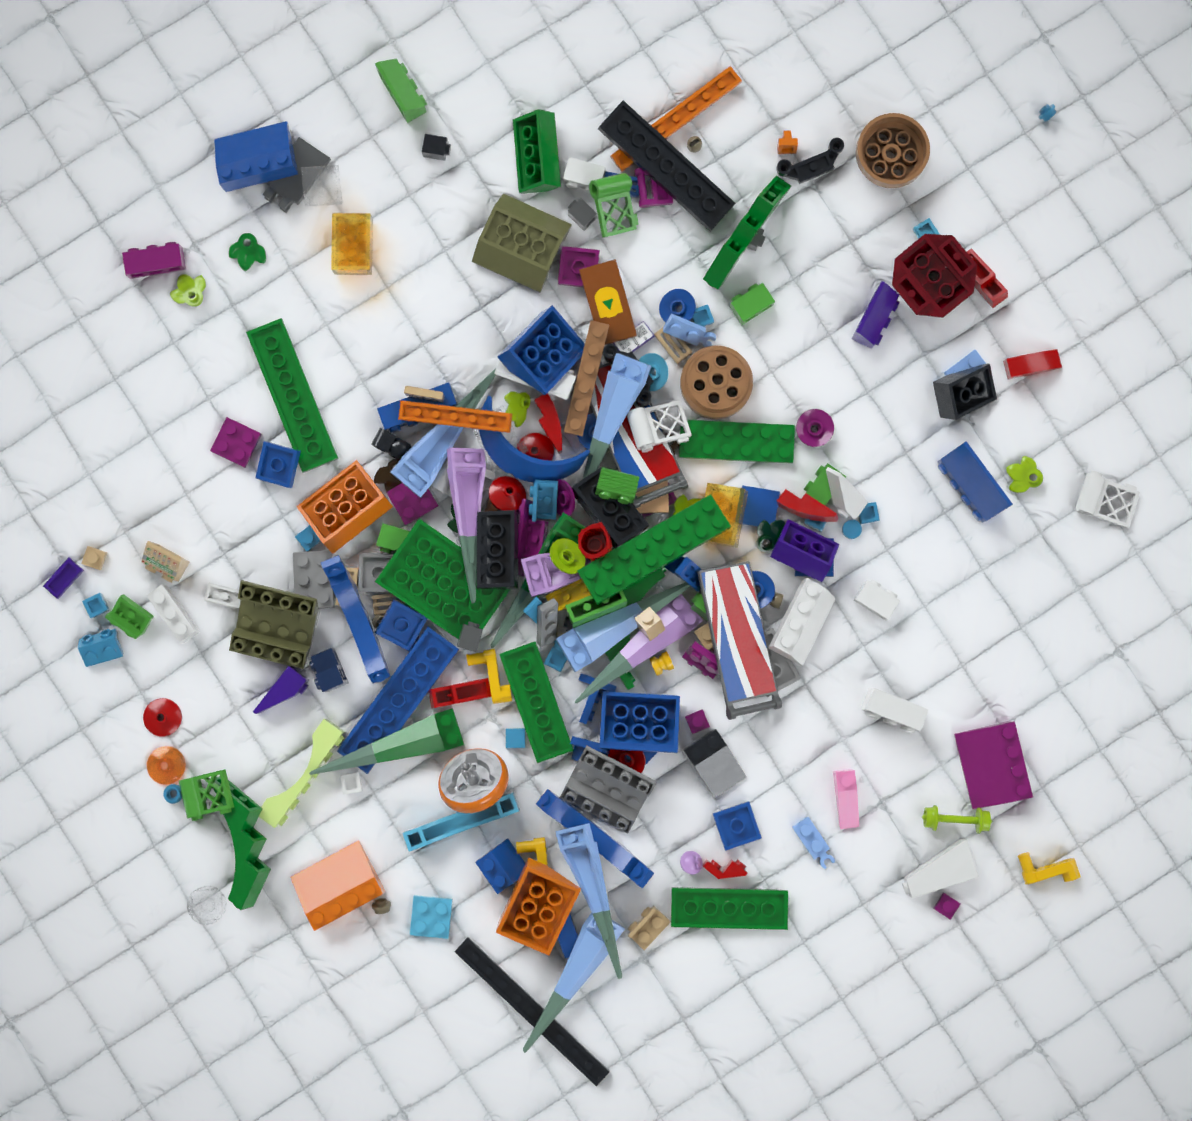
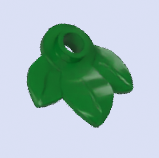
M244 233L239 237L238 242L230 246L229 258H237L241 269L247 271L251 268L254 261L259 263L266 262V251L263 246L257 243V238L253 234ZM245 239L250 240V246L244 244Z

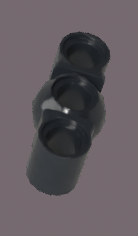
M379 428L371 443L375 448L399 460L413 447L408 442L396 438L395 435L382 428Z

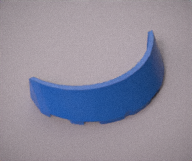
M491 396L487 397L481 410L493 411ZM479 429L481 442L493 462L505 473L512 474L514 478L534 483L535 480L557 481L577 472L590 453V450L587 449L583 453L569 459L557 461L541 460L528 456L516 449L501 432Z

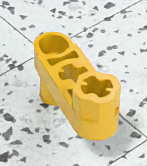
M495 648L483 650L480 653L466 654L468 666L487 665L493 704L511 702L510 684H500Z
M545 837L533 838L531 841L516 842L517 854L535 852L537 854V861L548 866Z
M1029 852L1017 856L1023 870L1022 876L1026 885L1062 874L1064 882L1073 881L1081 877L1075 858L1065 859L1036 869L1033 866Z

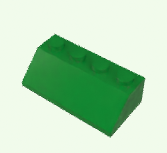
M538 109L513 119L519 193L548 192L560 188L561 180L555 113Z

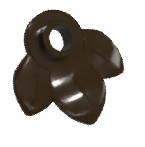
M393 459L387 466L379 468L374 476V483L384 484L386 492L402 483L390 473L393 466L400 461L399 459Z

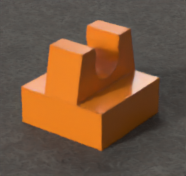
M791 130L783 131V137L778 139L777 154H796L798 138H792Z

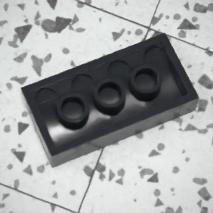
M600 467L572 486V490L576 500L595 523H603L609 533L611 543L616 549L640 535L649 527V524L632 503L622 504L618 502V499H603L595 494L602 469Z
M515 510L477 512V589H518V513Z

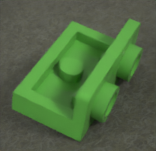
M123 594L118 598L112 611L107 613L105 618L112 625L124 631L127 636L137 639L146 632L154 616Z

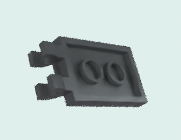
M300 137L293 144L298 175L266 182L270 187L262 194L270 203L276 194L282 196L283 199L278 206L285 213L289 211L293 203L300 204L331 161L330 157Z

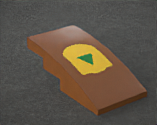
M616 259L579 269L593 321L609 324L605 345L636 337L637 333Z

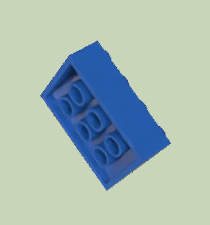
M287 121L214 139L218 181L225 192L298 175Z
M552 305L540 312L497 358L509 372L543 395H546L582 357L585 343Z
M967 441L937 461L939 470L950 478V485L954 490L958 489L962 495V501L965 505H969L972 508V514L977 521L986 522L1013 505Z
M603 691L599 749L678 753L680 696Z

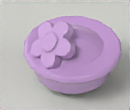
M687 851L681 856L680 865L687 874L694 875L701 871L703 862L698 853Z

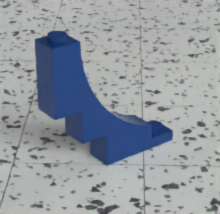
M338 555L320 562L351 629L366 673L371 682H382L386 678L391 677L379 639L373 631L368 613L361 602L357 586L340 556Z
M549 789L545 791L536 803L540 809L566 828L589 823L594 842H597L599 854L642 889L654 875V872L624 845L609 836L602 828Z

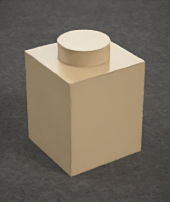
M650 606L634 618L638 628L649 641H652L665 630L662 620Z

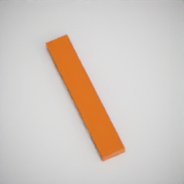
M400 400L398 420L510 433L512 413Z

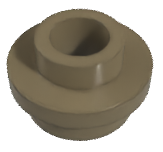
M386 898L377 899L372 904L375 914H385L390 911L391 902Z

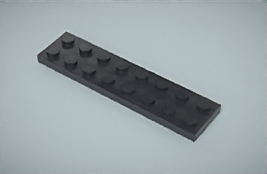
M624 100L598 127V130L708 231L711 232L736 204Z

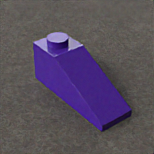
M288 666L254 709L253 713L260 714L297 696L299 693L302 695L309 686L307 685L309 679L292 666Z

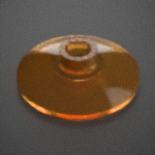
M162 746L155 749L147 760L148 774L159 784L168 785L175 783L185 772L186 762L183 754L171 746ZM163 762L168 764L167 769L162 768Z

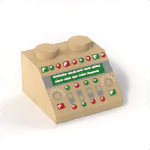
M147 541L141 561L146 565L145 569L156 573V571L162 573V578L171 583L173 580L180 581L190 561L151 541Z

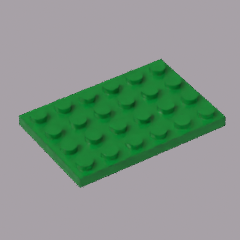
M421 519L417 520L375 580L378 585L457 639H459L462 625H468V621L480 624L479 628L483 630L511 590L477 589L476 571V601L471 603L461 547Z

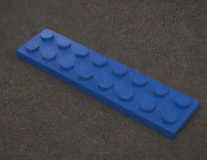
M427 627L338 748L337 752L345 756L401 730L427 695L429 689L432 688L457 654L459 648L430 627ZM375 764L359 766L358 768L369 774Z

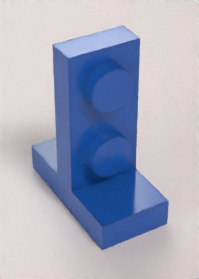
M682 556L664 566L668 571L685 581L695 591L699 592L701 590L697 572L702 569L688 557Z
M581 673L578 680L591 684L596 678ZM608 683L601 689L615 692L617 686ZM599 690L588 697L579 722L587 724V721L592 722L595 711L592 710L594 703H599L602 695Z

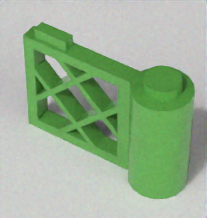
M626 173L592 180L589 183V191L596 204L602 238L636 230V225H639L637 214L633 212L629 192L632 187V179ZM621 197L625 199L626 205L624 209L617 205ZM606 201L611 205L608 213L603 211L601 202ZM614 209L621 213L617 221L611 217ZM624 216L629 219L630 227L626 228L620 224ZM608 220L615 224L611 232H607L606 224Z
M226 769L179 780L187 818L196 821L203 819L204 814L220 811L221 815L232 812L231 808L234 807ZM217 775H220L221 778L220 786L215 783ZM201 779L208 783L206 790L202 787ZM212 787L218 791L215 797L210 794ZM221 795L225 797L227 804L225 806L219 801ZM207 798L213 802L210 809H207Z

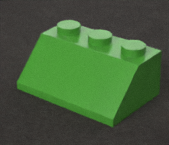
M397 58L375 63L382 82L407 123L427 112L425 108L427 102L422 94L420 96L417 94L416 89L418 87L414 80L408 79L406 75L408 70L404 63L400 64Z

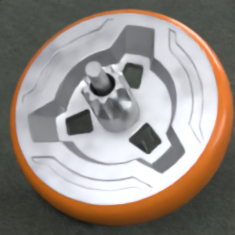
M475 748L463 751L454 756L444 766L438 781L440 796L448 807L460 813H477L486 810L503 796L509 781L508 768L504 760L491 750ZM486 781L488 784L484 786L482 782ZM463 785H466V789L459 791Z

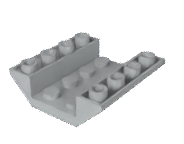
M586 746L560 798L598 819L629 833L640 809L651 794L657 781Z

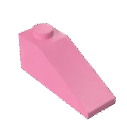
M855 770L833 771L840 829L859 827Z

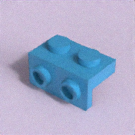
M535 480L534 486H530V497L533 498V504L529 505V515H532V522H536L537 518L556 520L558 481Z
M106 629L98 634L85 635L79 639L78 650L86 667L123 657L116 629Z

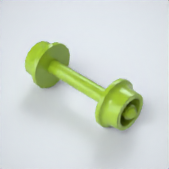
M933 805V807H925L921 817L924 827L932 828L933 831L937 830L938 822L975 824L976 833L980 834L982 831H989L990 825L993 822L990 812L983 811L981 808H977L974 817L938 814L937 805Z

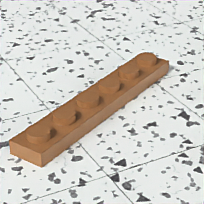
M590 321L564 433L583 437L609 324Z

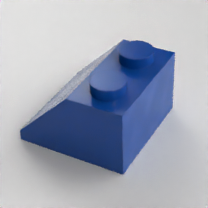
M508 838L475 862L497 895L519 879L526 864L520 854H517V850Z

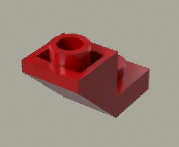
M706 859L702 865L717 879L741 877L748 874L745 870L747 866L738 859L736 862L731 859L722 871L720 870L722 866L713 859L711 862Z

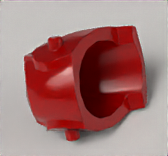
M602 522L589 525L579 533L578 548L585 558L590 559L591 562L611 551V539Z

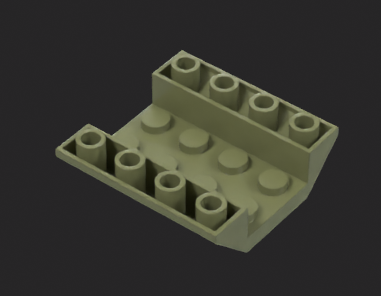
M503 193L494 205L478 239L472 262L541 293L548 278L551 265L562 242H565L572 224Z
M241 580L238 599L241 601L237 625L231 635L229 651L304 669L313 642L318 614L317 599Z

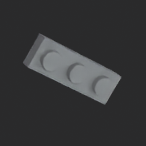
M554 598L538 606L536 643L540 647L553 643L557 638L558 602Z

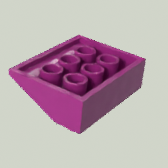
M1007 721L954 734L972 809L1033 798L1015 721Z

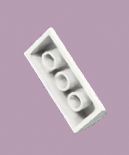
M499 361L494 374L530 386L509 372L503 363ZM570 369L548 393L566 400L569 399L577 379V375L574 374L575 371Z
M808 578L802 580L768 648L803 666L836 598L820 584Z

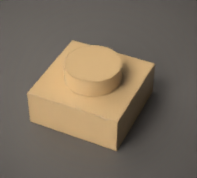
M87 546L81 564L101 570L107 552Z

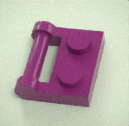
M641 168L635 169V176L638 179L640 196L638 203L640 208L673 204V198L652 178H650L652 199H647L645 175L647 174Z

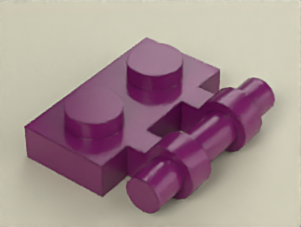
M696 641L682 655V658L688 661L687 664L698 668L704 676L708 675L714 679L719 674L715 655Z

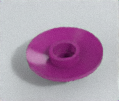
M810 409L799 417L796 424V432L799 439L807 446L820 447L828 443L832 438L834 422L825 411ZM816 426L818 431L812 432L811 427Z
M557 480V514L561 516L564 512L571 516L575 510L574 492L565 480Z

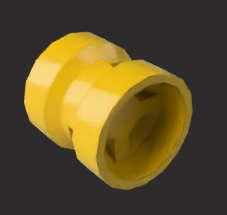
M667 651L661 653L659 658L655 656L649 658L656 676L661 675L663 669L669 671L674 669Z

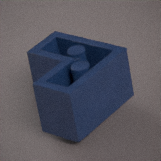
M330 648L311 656L312 661L309 663L313 672H317L315 674L317 679H314L318 690L330 692L349 683L335 648Z

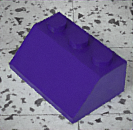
M881 281L851 338L871 349L874 345H879L883 337L880 333L883 328L887 329L891 321L889 315L891 311H896L900 303L897 301L899 294L885 282Z
M787 519L770 557L813 579L823 582L832 566L840 544Z

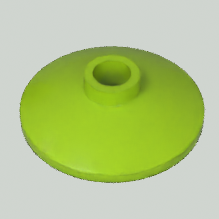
M562 538L556 540L550 547V558L560 571L567 574L578 573L577 570L585 566V556L574 541Z

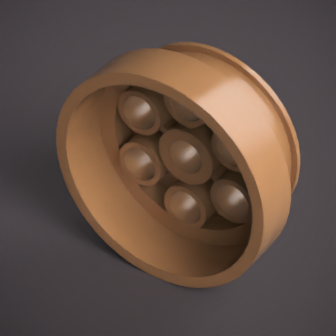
M899 113L883 114L871 120L862 130L856 145V161L860 171L869 181L884 188H900L912 183L920 176L930 156V142L924 128L913 118ZM879 135L887 136L888 140H880ZM899 137L905 138L906 143H905V144L899 143V141H898L897 138H899ZM868 149H873V150H875L876 155H875V156L869 155L868 152H867V150H868ZM886 152H892L895 158H888ZM910 154L914 160H906L905 155ZM880 166L883 169V173H877L874 167ZM899 169L902 172V175H895L893 170Z
M708 346L695 352L685 363L680 378V390L687 406L699 416L713 420L725 419L738 413L747 403L753 389V375L748 362L740 353L725 346ZM723 357L726 360V365L719 366L716 363V359ZM705 363L708 366V370L701 372L698 369V365ZM738 370L741 377L735 379L731 376L730 372ZM720 376L723 382L716 385L713 383L712 378ZM702 382L704 389L698 391L694 388V384ZM730 388L735 389L737 396L729 397L727 390ZM715 394L718 396L719 401L711 403L708 397Z

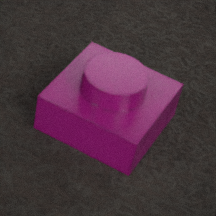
M703 709L685 716L692 734L710 727Z
M943 892L933 909L951 920L961 903Z

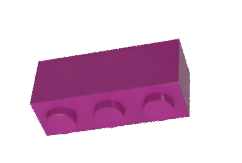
M167 242L165 246L159 247L158 245H149L146 249L141 250L139 248H130L127 250L128 252L122 253L125 275L130 279L186 270L183 247L176 242Z

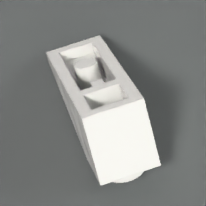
M827 467L826 474L833 505L838 509L837 513L846 519L850 517L856 520L868 501L841 473Z

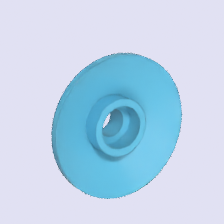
M656 353L645 354L639 361L651 365L649 375L654 382L650 385V391H657L667 382L668 366L660 355Z

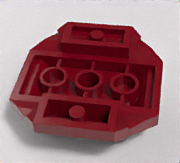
M924 234L895 258L892 286L916 315L944 318L974 293L977 264L953 235ZM936 271L939 274V279L931 281L928 274Z

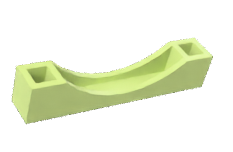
M328 719L322 720L312 735V755L304 774L287 791L266 799L261 806L263 808L259 815L261 819L274 828L279 825L283 826L288 819L286 814L290 809L294 810L300 802L298 797L301 793L305 794L311 786L309 784L313 777L316 779L319 775H310L309 773L319 768L324 761L327 763L334 754L331 751L335 745L339 747L345 738L343 737L345 731Z

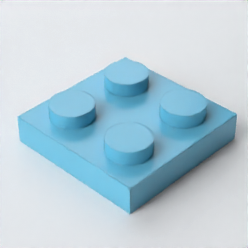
M414 895L410 935L448 939L453 899Z

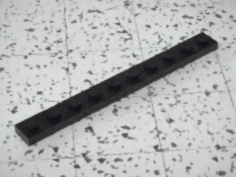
M467 937L454 952L535 1028L544 1008L475 942ZM556 1019L541 1034L596 1087L610 1072Z

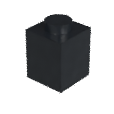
M425 134L422 146L423 157L446 161V155H450L451 144H449L448 138Z

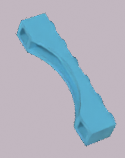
M512 792L503 795L493 806L481 812H457L410 829L402 834L410 852L462 831L519 812L520 808L515 794Z

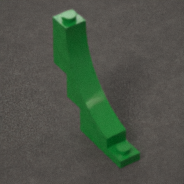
M776 175L757 196L748 213L741 219L733 234L723 245L703 277V280L709 286L718 290L725 283L754 237L792 187L790 184Z
M662 567L624 589L623 593L627 599V606L641 601L647 592L666 576L664 574L667 571L666 568ZM630 634L605 652L610 662L630 641ZM630 671L620 676L627 690L634 687L633 682L636 680Z
M220 776L216 777L215 783L219 786L221 785ZM228 780L234 807L231 808L232 812L223 815L230 829L235 851V873L228 900L237 909L244 910L254 907L271 868L258 858L267 840L254 828L263 808ZM212 787L214 792L217 794L218 791ZM221 795L219 801L225 806L227 805L225 797Z

